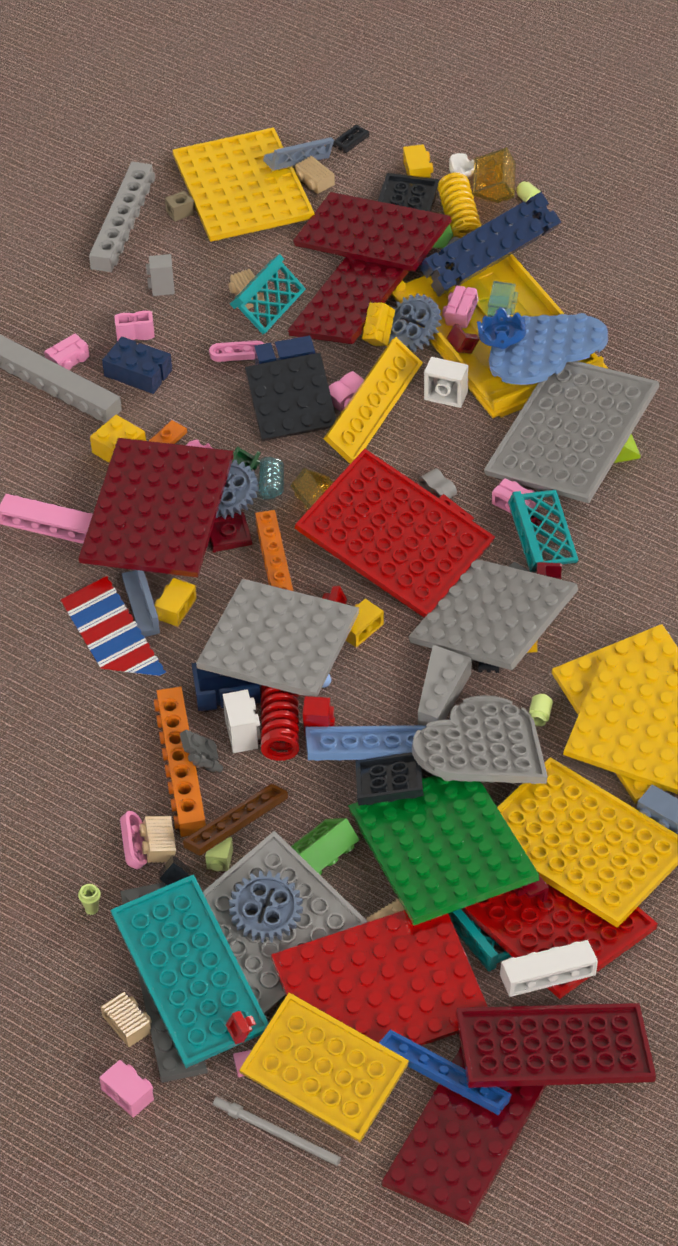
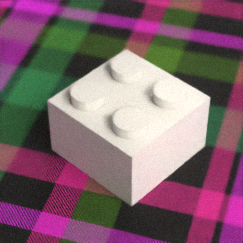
M431 357L424 372V400L461 408L468 393V365Z
M248 690L223 694L225 722L233 753L258 749L257 740L261 739V734L258 727L260 726L258 713L255 714V711H253L256 710L254 697L250 698Z

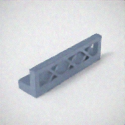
M330 137L276 149L274 153L265 154L263 161L274 171L295 166L296 163L310 156H313L316 160L326 159L330 157L334 140Z
M135 570L122 573L123 583L137 628L141 630V634L145 637L160 634L157 612L144 571Z

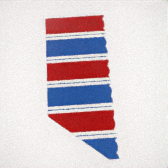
M108 576L61 599L62 604L101 669L156 676L166 673L163 670L162 664L159 663V659L154 655V651L150 649V644L146 642L145 636L137 628V623L133 621L129 610L124 607L125 604L120 600V595L112 587V582L108 580Z

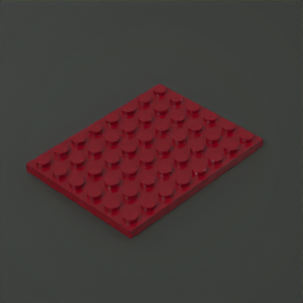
M118 438L79 555V563L198 578L234 457L233 451Z

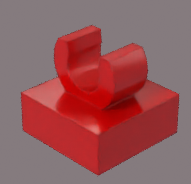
M332 586L331 593H324L322 599L343 604L347 602V598L340 586Z
M241 1011L232 1013L226 1027L236 1045L245 1041L249 1032L253 1030L251 1026L256 1025V1022L252 1016L244 1018Z

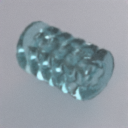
M264 457L260 460L259 494L264 499H273L284 492V463L277 458Z

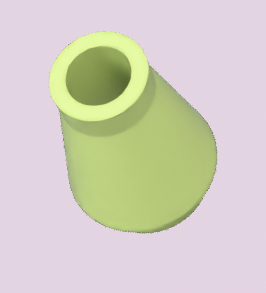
M93 884L82 886L78 893L86 913L90 915L98 912L101 895L100 890Z

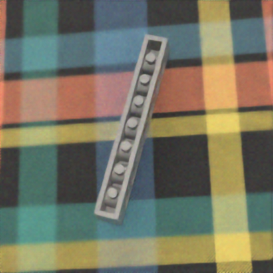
M131 162L89 254L91 269L112 272L114 266L118 264L119 255L124 250V243L128 241L129 232L134 228L135 219L139 217L140 207L145 203V196L150 192L151 183H154L155 172H153L152 164Z

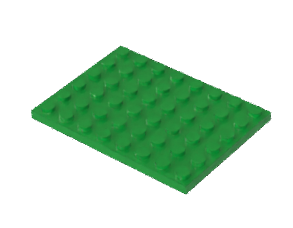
M433 775L423 779L424 796L414 799H400L393 802L374 803L372 805L358 806V802L348 805L351 816L413 925L539 881V873L480 781H445L441 777Z

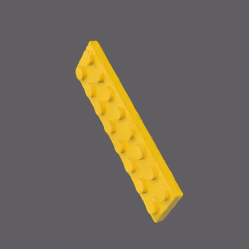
M397 337L392 339L323 439L351 464L363 449L366 448L423 362Z

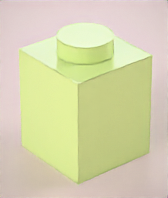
M228 837L206 852L207 869L213 871L229 870L233 853L232 837Z

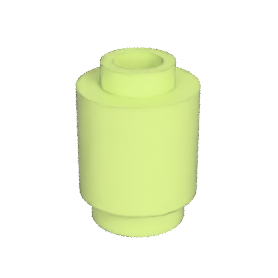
M525 181L521 182L516 188L518 197L525 203L529 198L541 192L530 182Z
M538 694L532 697L529 713L535 722V726H544L549 721L553 701L546 694Z

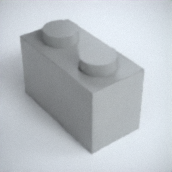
M171 254L149 256V264H146L147 275H151V278H147L148 289H152L153 296L175 294Z

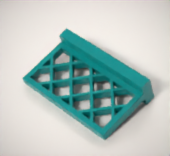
M281 254L271 259L229 303L233 309L238 307L262 335L272 327L306 290L282 263L284 258ZM279 269L284 273L285 279L278 278ZM268 281L274 282L275 290L268 289ZM279 283H285L286 291H279ZM290 284H294L299 291L297 293L291 292ZM257 292L264 293V301L258 300ZM268 293L275 294L276 302H269ZM280 295L287 297V304L280 303ZM247 303L253 304L254 312H250L245 305ZM258 304L265 305V313H259ZM270 306L276 307L277 315L270 314ZM259 317L266 318L267 325L265 327L260 323Z
M549 490L522 494L521 491L513 492L508 504L529 571H537V562L561 563L562 565L577 563L579 559L557 491ZM552 496L554 502L552 507L542 501L544 497ZM530 499L537 503L534 509L527 506L525 500ZM539 505L549 511L546 517L535 511ZM550 513L558 516V524L548 519ZM532 515L542 521L539 527L531 522L530 518ZM544 523L554 528L552 534L541 529ZM556 530L564 534V542L553 536ZM537 533L548 538L545 545L537 540ZM550 540L560 546L557 552L547 547ZM564 548L570 552L571 557L565 558L559 552ZM543 550L554 556L553 559L544 561L542 557Z
M461 909L448 913L456 933L488 972L496 969L497 963L511 957L507 951L498 954L494 949V945L499 944L491 937L483 936L481 928L471 921Z

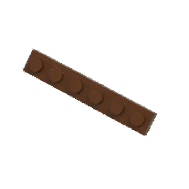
M271 783L184 839L183 847L201 856L287 800L288 791Z

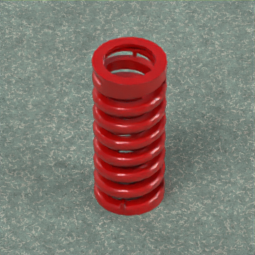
M261 685V752L266 758L271 760H289L299 752V694ZM275 741H286V743H278ZM272 749L287 750V752H277Z

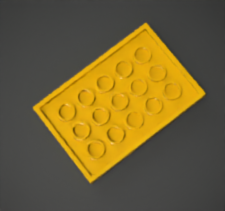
M288 993L239 1071L268 1090L356 1141L361 1142L408 1066L409 1060L293 994Z

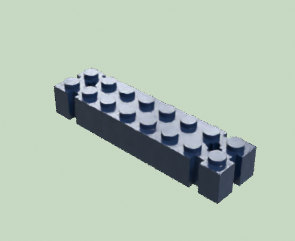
M541 191L529 198L526 203H520L444 247L439 253L436 252L427 257L419 265V268L426 279L432 278L433 283L431 286L438 297L451 291L454 286L461 285L509 255L536 241L541 235L544 236L553 231L561 221L554 210L551 212L548 210L549 202Z

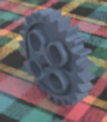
M416 294L415 297L410 295L409 300L403 297V303L397 301L398 307H392L395 309L389 338L390 343L392 339L397 337L409 350L414 352L417 351V347L422 350L424 343L429 345V339H435L433 334L439 333L436 327L441 326L438 321L442 319L439 315L441 310L430 297L424 294L422 296Z
M235 459L231 464L216 518L220 514L223 515L224 519H226L227 514L234 518L235 512L241 515L242 508L248 510L247 504H254L252 498H257L256 492L259 491L258 481L254 471H251L250 466L245 467L244 462L238 465Z
M259 871V877L256 878L251 873L250 881L242 878L243 886L236 884L237 892L232 891L231 897L233 899L229 900V906L232 907L229 909V914L234 915L232 923H238L237 931L244 929V937L251 933L252 941L259 936L261 943L264 942L265 937H268L272 943L273 936H277L279 940H282L283 932L288 936L290 935L289 927L296 929V922L301 921L299 914L303 913V907L300 906L303 903V899L298 898L300 890H294L295 883L288 885V877L281 880L279 872L275 877H272L271 871H268L267 876H264L262 871ZM261 890L265 894L258 896L254 892ZM271 890H274L270 897V906L266 907L263 920L259 924L257 922L262 916V907L266 906L268 895ZM277 898H284L286 902L278 903L275 900ZM248 910L257 912L255 915L246 914ZM273 917L278 919V921L275 923H270L267 921V919Z

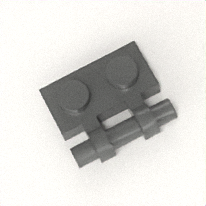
M188 730L180 733L184 752L189 753V761L195 766L205 767L210 772H222L223 765L217 761L219 759L217 746L213 740Z

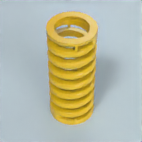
M450 173L440 179L437 188L444 214L451 217L450 227L453 235L462 238L469 234L470 231L472 232L481 227L467 176L461 173Z

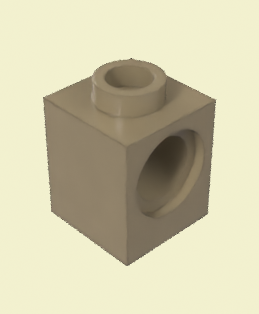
M185 191L165 198L166 212L174 222L194 214V200Z

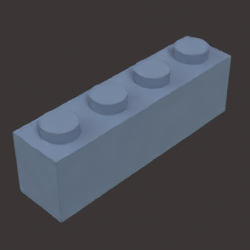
M651 785L638 800L637 810L678 834V799Z

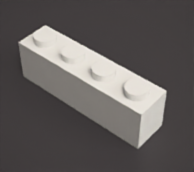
M588 940L573 942L569 945L552 947L549 950L537 953L532 952L525 956L501 961L500 977L509 997L594 976L596 975L598 960Z

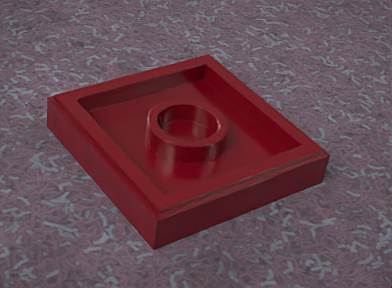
M241 512V515L234 513V518L230 514L227 515L226 519L223 516L215 518L210 535L213 552L252 545V538L244 512Z

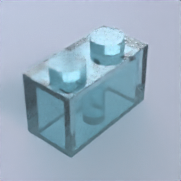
M493 281L488 303V317L494 316L496 310L500 307L504 308L509 316L515 314L516 304L513 303H517L519 293L515 292L516 284Z

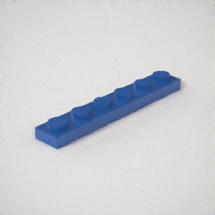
M389 1030L379 1042V1044L409 1060L408 1067L497 1115L501 1113L510 1101L511 1094L499 1087L468 1088L465 1069L392 1030Z

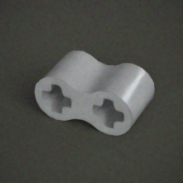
M437 468L418 479L421 487L438 498L443 494L449 499L457 495L454 483L446 479Z

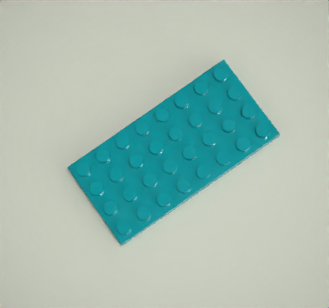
M194 874L110 910L185 1068L237 1046L226 1027L232 1013L241 1011L244 1018L252 1016L256 1022V1025L251 1026L253 1030L249 1032L244 1042L263 1034L269 1023Z

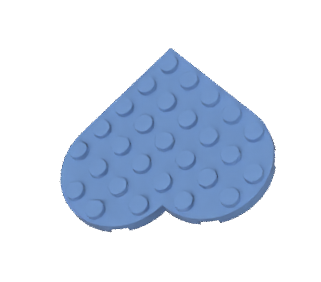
M585 313L577 315L521 316L525 317V337L518 343L510 345L505 349L491 347L489 356L490 371L494 377L498 376L502 378L503 382L509 384L526 385L546 381L553 373L559 374L564 369L566 362L587 359L596 350L597 352L602 351L608 343L607 327L599 319L587 316Z

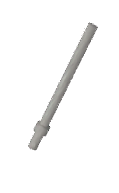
M216 1097L213 1101L214 1106L228 1112V1115L235 1119L240 1118L335 1166H338L341 1157L244 1110L243 1106L235 1102L232 1104L219 1097Z

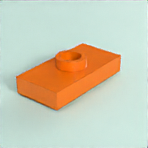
M171 420L149 441L176 444L187 434V428Z

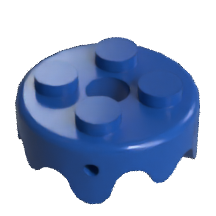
M501 307L496 310L494 316H484L482 323L477 321L480 341L491 347L505 349L510 345L518 343L526 335L525 317H521L518 312L511 317Z

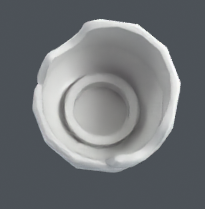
M464 153L453 154L449 159L450 173H461L469 178L476 171L474 160L469 161Z

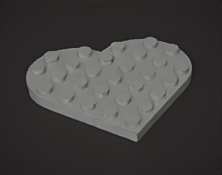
M481 695L463 699V703L453 707L450 720L430 722L421 731L418 729L413 738L412 754L417 764L445 781L546 784L548 778L533 718L523 707L519 709L512 704L513 701L505 698Z

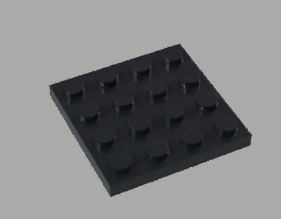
M321 353L245 367L261 441L329 429L335 423L336 416Z

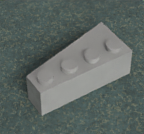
M433 645L418 708V725H426L430 722L447 718L471 675V657Z

